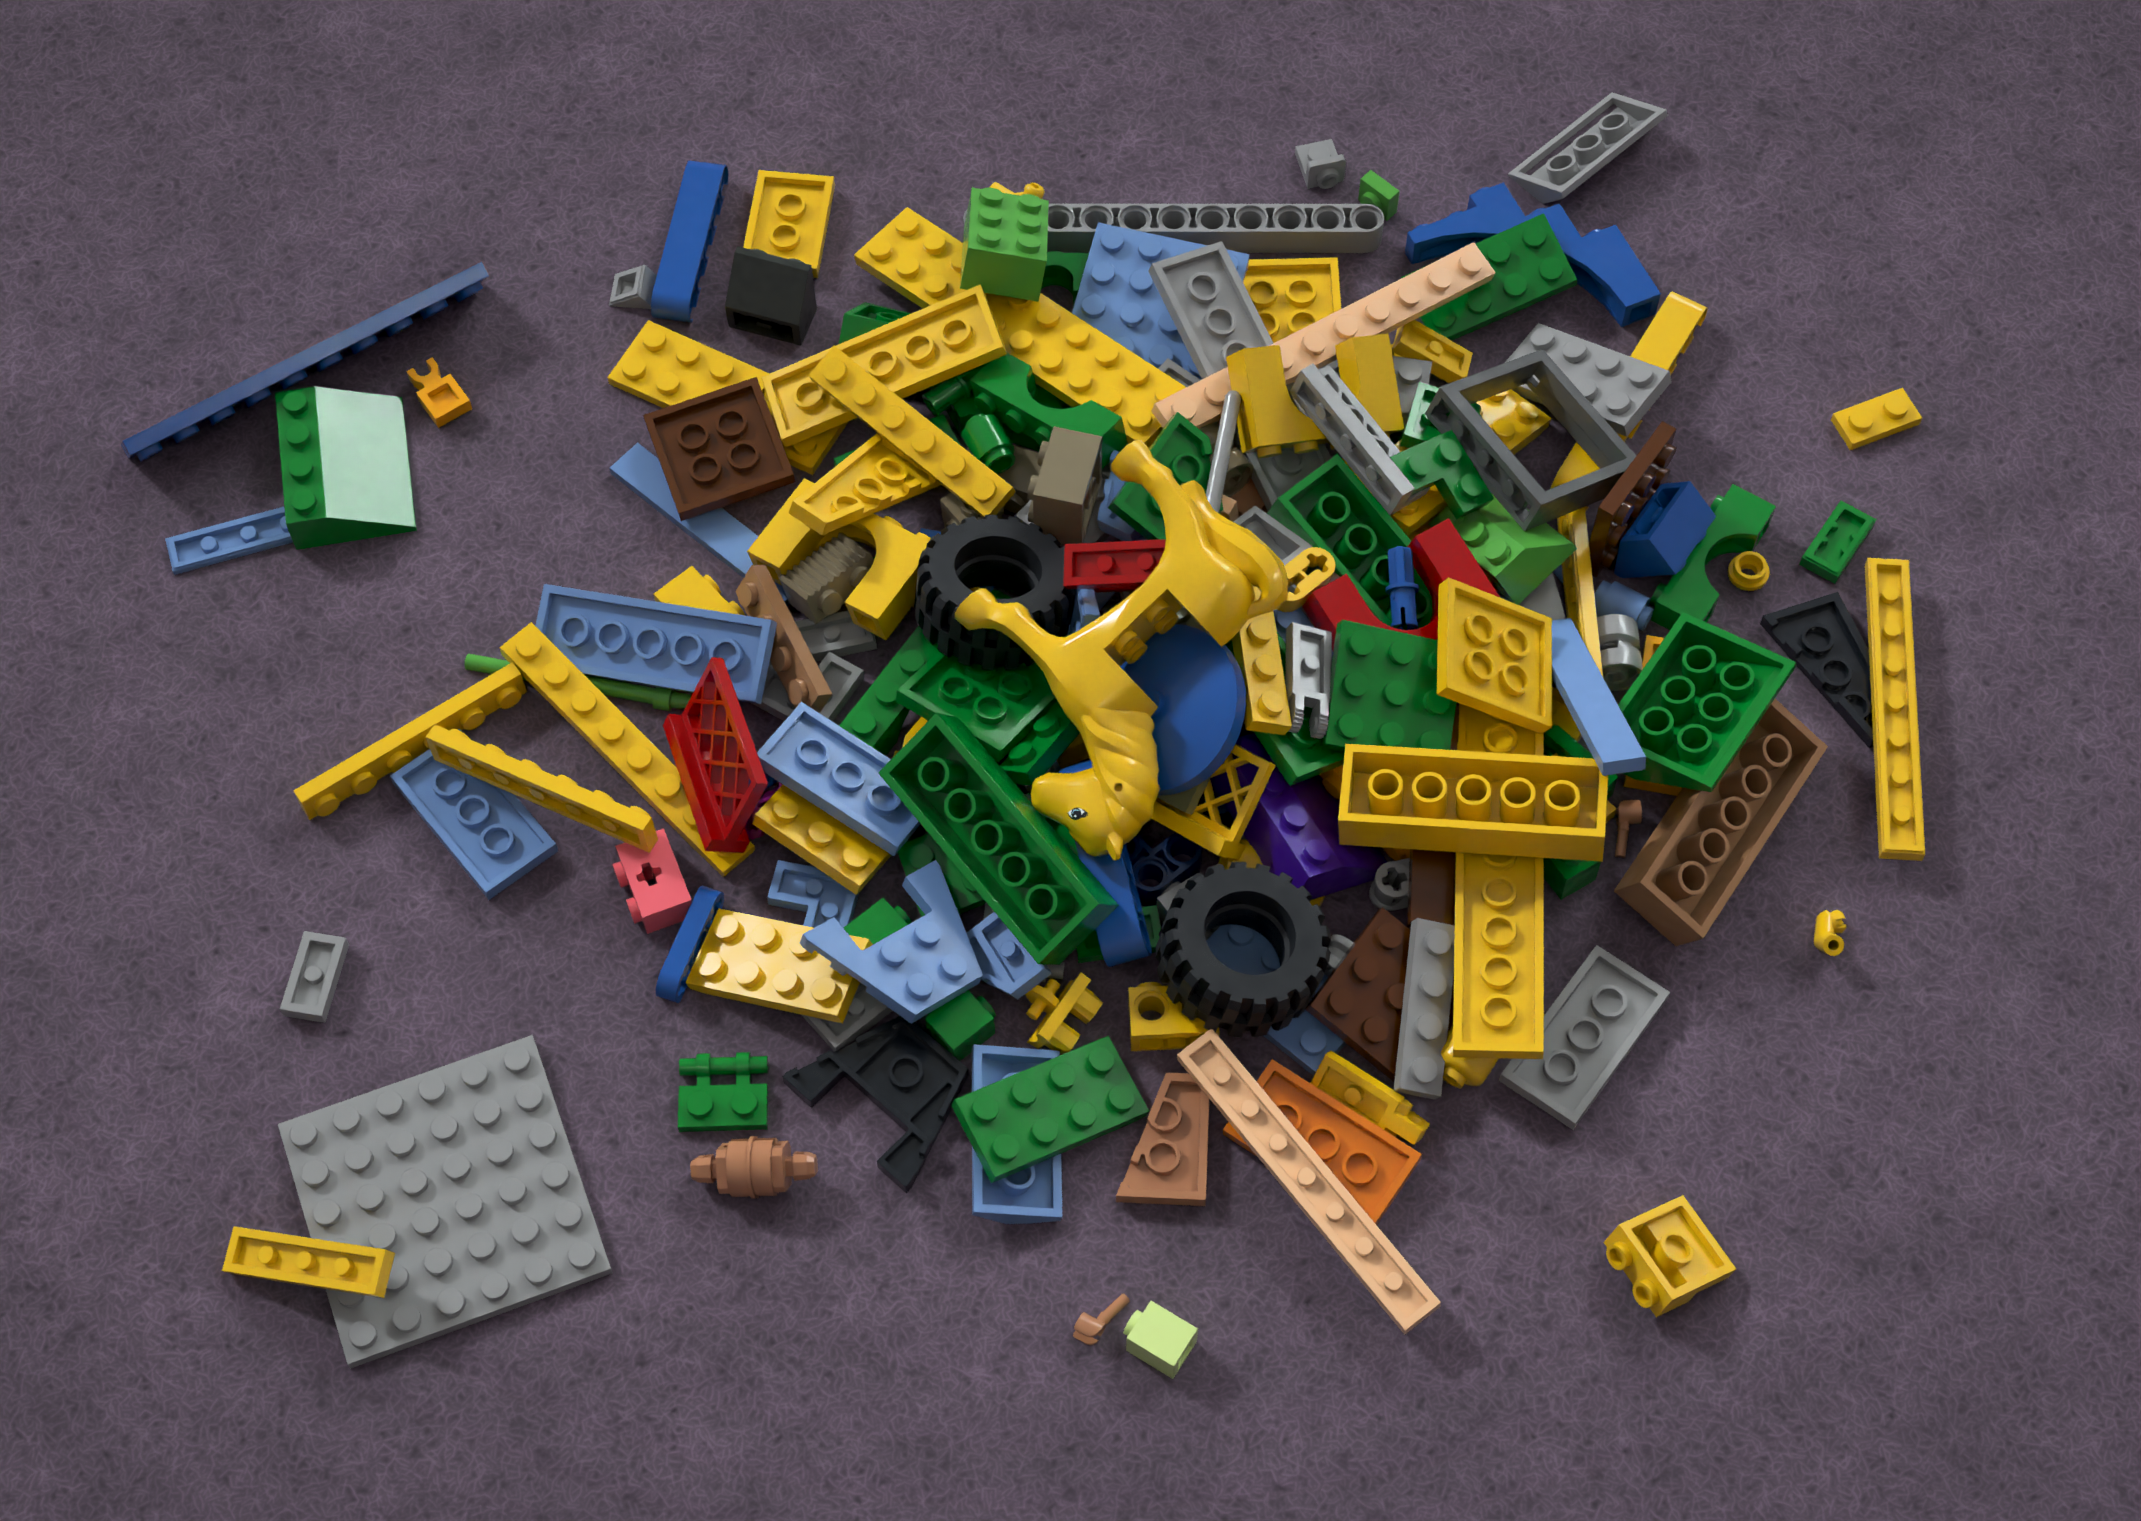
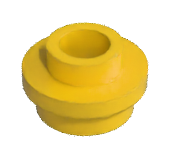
M1742 552L1731 560L1728 567V577L1732 584L1745 591H1754L1762 588L1769 578V566L1765 558L1757 552ZM1751 569L1754 571L1755 575H1747L1743 573L1741 570Z

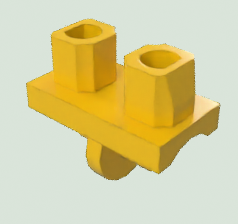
M1080 972L1075 980H1070L1058 998L1055 996V993L1060 988V984L1054 979H1049L1044 987L1036 985L1025 994L1032 1003L1026 1012L1028 1017L1037 1020L1042 1012L1047 1013L1027 1043L1037 1049L1045 1045L1051 1050L1060 1051V1055L1071 1051L1078 1041L1080 1034L1064 1023L1063 1020L1070 1012L1087 1024L1103 1004L1087 988L1091 981L1090 978Z

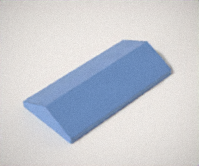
M973 1044L972 1092L1060 1056V1051ZM972 1147V1215L1004 1224L1061 1221V1154L991 1184Z

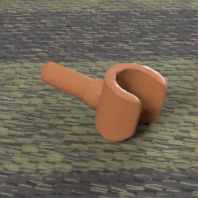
M1623 800L1616 809L1615 814H1618V818H1616L1618 836L1615 857L1625 858L1629 824H1641L1642 822L1640 800Z
M1121 1294L1099 1314L1097 1319L1083 1312L1074 1326L1075 1332L1073 1337L1087 1345L1097 1343L1098 1340L1093 1337L1097 1335L1101 1337L1110 1320L1130 1302L1129 1298L1125 1294Z

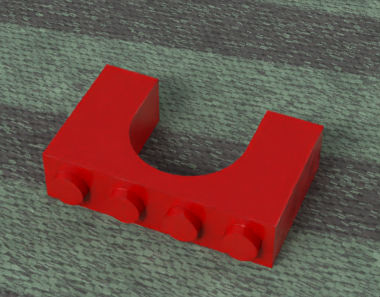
M1449 518L1415 536L1407 546L1413 551L1414 568L1426 585L1432 599L1430 623L1414 630H1401L1386 625L1371 612L1348 574H1345L1312 592L1302 605L1315 628L1332 632V651L1334 650L1337 623L1342 619L1438 640L1439 584L1448 577L1500 597Z

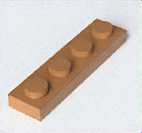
M751 565L735 591L738 600L747 616L770 619L777 622L770 657L772 667L777 672L788 694V698L795 708L803 702L820 713L831 697L832 692L766 565Z

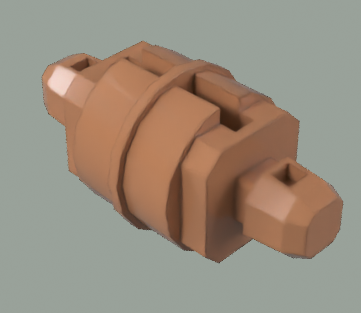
M750 1136L749 1139H731L729 1143H722L716 1150V1157L714 1154H708L694 1158L691 1161L690 1170L692 1180L699 1183H714L717 1179L719 1194H730L731 1197L750 1196L751 1199L759 1198V1196H776L779 1192H786L792 1185V1176L794 1181L814 1177L818 1173L817 1156L811 1152L795 1151L793 1156H791L789 1141Z

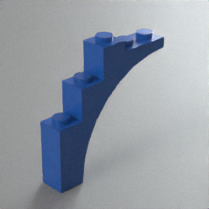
M1504 182L1492 187H1483L1474 194L1469 195L1467 210L1456 211L1447 218L1431 224H1421L1412 231L1407 232L1405 254L1410 263L1415 264L1447 256L1473 242L1476 244L1544 213L1577 278V284L1603 304L1621 327L1655 315L1661 293L1616 225L1602 230L1595 229L1581 237L1560 203L1546 209H1536L1525 216Z

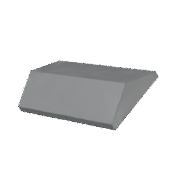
M1612 92L1509 172L1508 176L1542 204L1563 199L1668 116L1667 110ZM1615 104L1617 106L1615 110L1602 117L1597 124L1583 135L1577 137L1564 150L1550 158L1546 164L1532 175L1524 174L1611 105Z

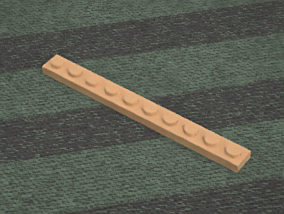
M1473 242L1269 346L1280 345L1286 385L1294 382L1300 371L1307 366L1314 364L1317 369H1320L1337 360L1335 345L1352 337L1388 334L1491 281L1496 272ZM1228 367L1155 403L1151 411L1161 426L1164 428L1170 418L1177 412L1198 429L1220 420L1225 395L1231 391Z

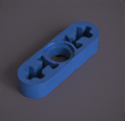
M703 885L697 890L660 971L656 984L657 997L675 1003L681 1001L687 988L685 982L693 967L695 957L705 940L718 908L722 909L724 893L722 891Z

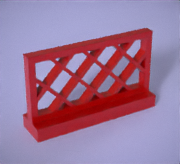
M1166 539L1065 544L1063 586L1068 589L1094 588L1096 593L1135 591L1159 564L1165 550Z
M711 657L682 715L668 714L663 723V728L705 851L744 853L750 843L745 825L766 789L768 782L724 659Z

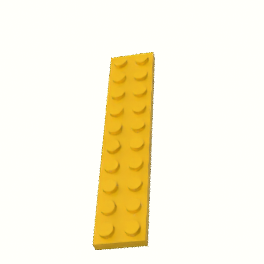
M908 207L854 254L856 265L921 308H926L966 291L965 289H960L963 243ZM985 293L1006 352L1032 367L1037 385L1071 407L1082 405L1090 400L1098 403L1122 417L1128 444L1135 440H1141L1150 448L1163 429L1151 411L1154 404L1186 388V386L1041 293L1038 302Z
M1459 703L1457 750L1544 756V733H1537ZM1456 852L1453 1057L1543 1059L1544 858Z

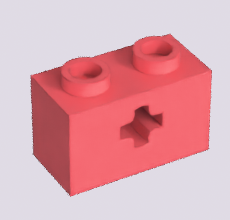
M664 828L656 831L658 841L650 853L625 842L616 845L620 861L612 864L620 887L629 885L633 895L632 898L626 899L633 922L636 924L642 921L647 934L682 922L692 903ZM654 879L656 884L649 886L647 881Z

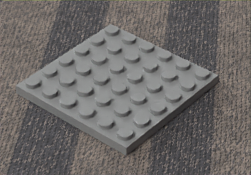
M533 1035L278 1124L310 1237L386 1249L395 1253L384 1298L326 1289L343 1351L350 1369L613 1273Z

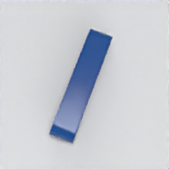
M688 161L686 164L651 299L652 318L693 322V319H690L692 307L697 306L701 290L698 287L700 276L705 275L709 257H706L708 245H712L717 226H714L716 215H720L724 200V196H722L723 185H728L729 173L727 165Z
M1091 760L1062 768L1059 773H1076L1092 768ZM1075 841L1079 859L1119 905L1096 928L1101 952L1107 966L1113 967L1151 956V943L1127 844L1123 845L1120 859L1115 861L1110 854L1102 856L1088 855Z

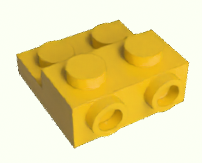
M1684 1195L1619 1224L1603 1242L1607 1247L1606 1256L1610 1265L1616 1270H1623L1632 1282V1291L1636 1302L1643 1308H1650L1656 1317L1689 1302L1696 1293L1729 1278L1736 1270L1733 1263Z

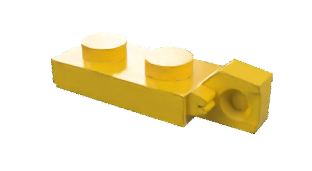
M1332 1050L1325 1054L1310 1082L1394 1137L1399 1135L1413 1145L1423 1138L1430 1125L1429 1122L1414 1111H1410L1413 1104L1406 1100L1404 1096Z

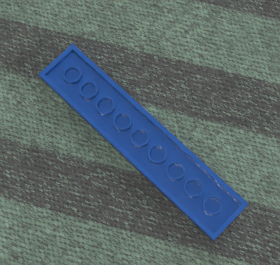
M480 262L123 440L121 447L129 459L137 455L141 462L161 452L163 447L160 443L173 437L177 444L197 434L200 431L197 426L198 424L209 419L213 426L233 416L236 413L233 408L235 405L245 401L249 408L269 398L272 395L269 388L280 383L283 390L305 380L304 378L308 377L305 370L316 366L318 372H321L339 363L343 359L341 352L350 348L355 355L378 342L377 334L386 331L388 337H391L413 324L411 317L420 313L424 320L448 307L447 299L455 296L457 302H460L478 293V291L483 289L481 282L489 275L483 263Z

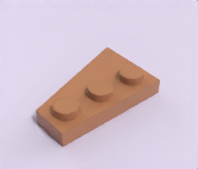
M1188 1073L1165 1074L1138 1146L1136 1145L1125 1178L1121 1182L1116 1194V1202L1206 1206L1209 1098Z

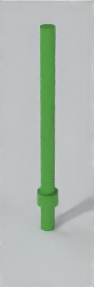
M469 653L465 659L466 670L493 674L510 664L507 660ZM585 675L606 696L653 704V708L669 712H671L672 708L684 710L692 696L691 694L680 693L671 689L653 688Z

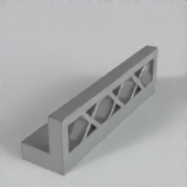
M1311 364L1300 371L1289 392L1390 516L1427 494L1430 487L1410 496L1415 488L1390 458L1400 453L1399 449L1330 365L1318 370L1314 364Z

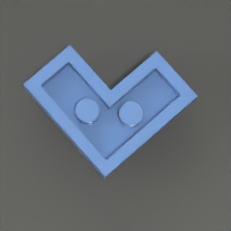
M778 860L767 899L768 904L772 906L807 912L803 926L815 928L835 917L840 925L845 927L852 921L859 893L855 895L816 867Z

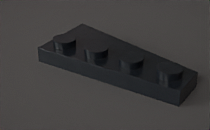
M1832 593L1763 615L1760 625L1789 658L1796 662L1797 667L1869 748L1874 747L1869 649L1839 593Z

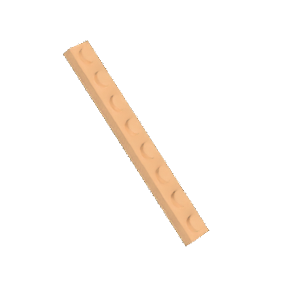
M1213 1029L1207 1031L1177 1054L1179 1063L1404 1335L1440 1308L1441 1302Z

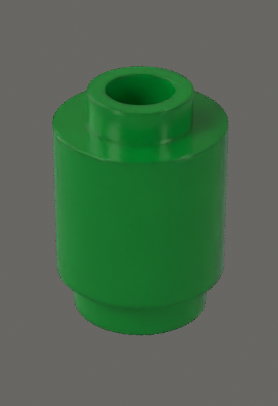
M977 414L967 421L962 431V438L971 454L997 475L1008 470L1016 460L1014 456L1015 448L998 418L991 414Z

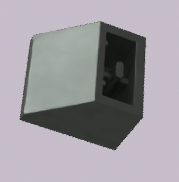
M737 246L725 303L728 327L802 346L817 311L812 265L805 264L794 258L786 259L770 255L759 249L751 250Z

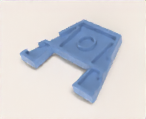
M936 860L906 876L902 887L924 912L925 915L865 950H860L835 917L804 933L800 940V944L805 950L811 954L816 951L831 961V968L843 976L848 973L867 987L866 992L911 1024L978 985L983 976L941 867Z

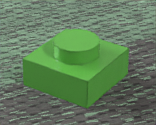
M1370 170L1360 179L1358 200L1361 204H1371L1378 207L1383 212L1384 219L1388 221L1397 213L1400 191Z

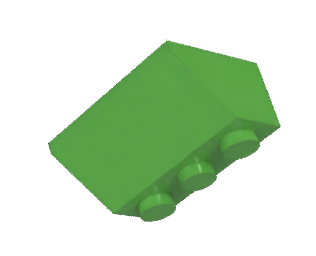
M1493 494L1494 499L1487 506L1457 520L1450 508L1446 506L1429 523V526L1433 527L1449 518L1493 587L1517 605L1577 549L1571 541L1547 523L1524 531Z

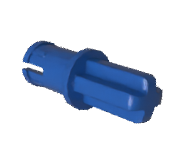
M1397 546L1389 549L1387 553L1389 585L1385 588L1387 595H1390L1391 627L1403 630V614H1405L1407 630H1414L1418 628L1415 594L1419 592V585L1414 582L1413 551L1409 547Z

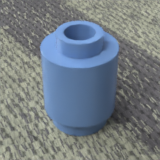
M1603 580L1594 594L1597 617L1608 614L1627 615L1638 623V629L1644 631L1652 617L1654 609L1649 607L1651 598L1617 581L1611 584Z

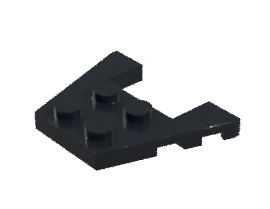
M898 1016L856 1037L855 1042L835 1052L830 1050L816 1057L817 1061L799 1070L796 1067L786 1072L782 1077L784 1084L811 1108L845 1077L902 1127L906 1133L877 1160V1167L907 1193L912 1188L952 1109L951 1105L958 1097L969 1073L968 1068L916 1022L911 1024L903 1017Z

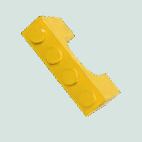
M1389 333L1352 337L1335 345L1341 380L1389 438L1391 434L1404 430ZM1280 345L1244 348L1226 357L1231 390L1239 392L1241 396L1237 427L1242 453L1257 452L1258 458H1268L1281 455L1283 448L1294 447L1295 454H1302L1319 450L1318 444L1330 443L1313 420L1304 415L1292 402L1286 386ZM1330 443L1331 450H1335L1334 446Z
M804 478L747 550L753 565H766L773 581L782 586L779 580L781 574L786 575L787 570H792L794 565H799L800 560L805 561L807 556H812L813 551H818L820 546L824 547L826 542H831L832 537L837 538L839 532L844 533L854 541L871 546L876 550L874 562L846 599L845 604L854 624L887 640L915 603L919 558L931 538L923 533L918 532L914 534L904 529L892 517L884 516L882 518L876 514L869 515L821 535L789 514L792 501L814 484Z

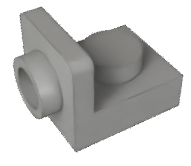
M1332 139L1295 146V155L1307 189L1318 186L1322 189H1328L1335 186L1338 182L1344 181L1346 160L1344 155L1337 154Z

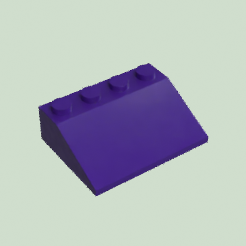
M1255 733L1238 737L1237 745L1275 764ZM1232 753L1233 760L1239 758L1237 755ZM1249 762L1236 768L1241 788L1252 784L1259 767ZM1275 766L1243 834L1258 854L1261 863L1269 866V872L1280 876L1281 872L1292 877L1291 884L1298 889L1304 886L1312 895L1311 900L1373 881L1377 869L1382 864L1387 863L1378 847L1339 845L1338 815L1340 799L1334 798L1325 789L1322 783L1323 778L1317 775L1289 786L1277 766ZM1227 772L1210 778L1211 784L1219 797L1232 792ZM1233 800L1224 805L1235 820L1237 810Z

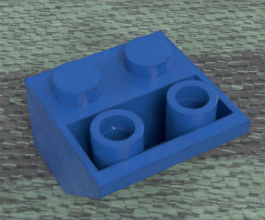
M1691 481L1665 483L1658 487L1620 541L1614 569L1615 575L1621 578L1676 575L1683 569L1686 559L1695 546L1704 539L1707 533L1706 530L1716 517Z

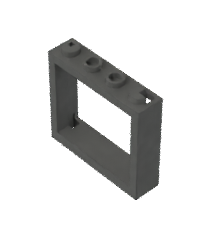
M1543 349L1441 386L1425 412L1426 417L1441 434L1450 430L1454 432L1487 488L1524 531L1605 499L1636 457L1635 453ZM1533 375L1537 377V379L1540 381L1539 383L1536 381ZM1527 384L1600 469L1545 491L1470 404ZM1528 504L1531 506L1529 511L1526 509Z

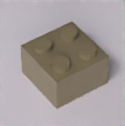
M1054 426L1049 442L1042 441L1040 446L1038 465L1041 466L1039 476L1032 475L1029 482L1027 499L1031 500L1028 512V522L1041 527L1043 534H1052L1061 545L1084 543L1102 482V436Z

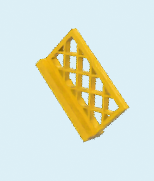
M1235 744L1224 764L1211 776L1212 778L1227 772L1231 793L1215 799L1211 780H1209L1203 792L1206 803L1196 806L1192 815L1156 798L1151 819L1218 856L1239 860L1246 846L1240 840L1276 765ZM1232 753L1237 755L1239 758L1233 760ZM1249 762L1259 767L1252 784L1241 788L1236 768ZM1234 800L1237 816L1230 829L1222 824L1218 806ZM1208 811L1209 816L1203 814V812Z

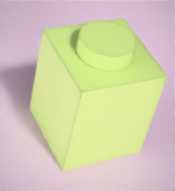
M1150 1301L1144 1312L1136 1310L1124 1329L1123 1333L1127 1335L1126 1351L1173 1379L1197 1342L1198 1328L1155 1302Z

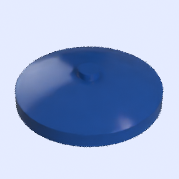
M1177 624L1164 634L1156 632L1147 640L1145 644L1148 648L1136 662L1128 664L1125 661L1120 666L1158 706L1151 716L1155 725L1152 736L1157 745L1159 768L1157 781L1160 788L1158 795L1181 793L1208 779L1224 763L1235 746L1241 732L1246 710L1245 682L1241 668L1232 652L1226 645L1221 647L1208 633L1195 627Z

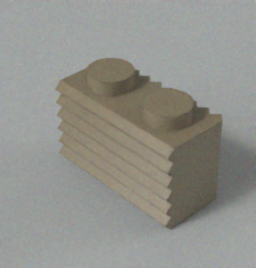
M839 532L837 538L832 537L831 542H826L824 547L820 546L818 551H813L812 556H807L805 561L800 560L799 565H794L792 570H787L786 575L781 574L779 580L792 607H795L797 611L799 610L801 614H804L806 618L808 617L816 625L828 615L836 613L845 604L846 599L871 568L874 559L869 551L844 533Z

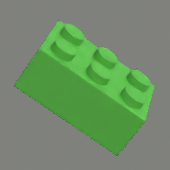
M972 187L964 225L960 289L968 290L981 284L985 293L1038 302L1047 263L1049 201L1031 194L1019 196L1002 193L995 188L978 189Z

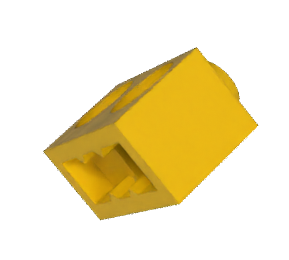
M1145 982L1137 987H1128L1131 1051L1185 1049L1209 1030L1203 1028L1205 1025L1203 1020L1195 1018L1192 1021L1182 1013L1184 1005L1181 1002L1172 1003L1166 994L1168 986H1162L1157 982ZM1148 1010H1154L1162 1016L1157 1020H1147L1141 1014ZM1218 1027L1216 1030V1034L1219 1036L1220 1031Z

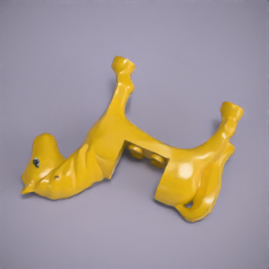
M1135 440L1126 445L1111 463V471L1121 481L1141 484L1158 503L1163 515L1166 534L1165 550L1159 564L1139 588L1108 612L1067 637H1057L1049 634L1035 622L1025 606L1018 602L998 603L995 596L986 588H980L971 593L955 612V619L968 630L981 628L995 629L1007 635L1044 672L1050 689L1062 710L1081 733L1092 768L1076 773L1048 772L1035 778L1031 789L1032 805L1040 814L1068 828L1072 838L1088 855L1102 856L1110 854L1115 861L1120 859L1123 845L1132 840L1141 830L1142 826L1151 819L1154 802L1160 790L1157 781L1159 772L1157 745L1152 736L1155 725L1151 718L1158 706L1120 666L1125 661L1128 664H1132L1140 659L1148 648L1145 642L1156 632L1164 634L1169 631L1178 621L1179 616L1176 613L1182 607L1222 647L1243 628L1247 620L1280 608V605L1288 598V577L1284 563L1273 550L1253 532L1216 512L1207 500L1204 488L1198 482L1191 480L1179 485L1173 476L1172 470L1158 462L1150 449L1141 440ZM1253 586L1258 587L1261 591L1260 598L1254 601Z

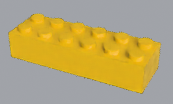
M1345 744L1338 815L1339 845L1603 862L1608 775L1604 776L1601 774L1595 760L1592 758Z

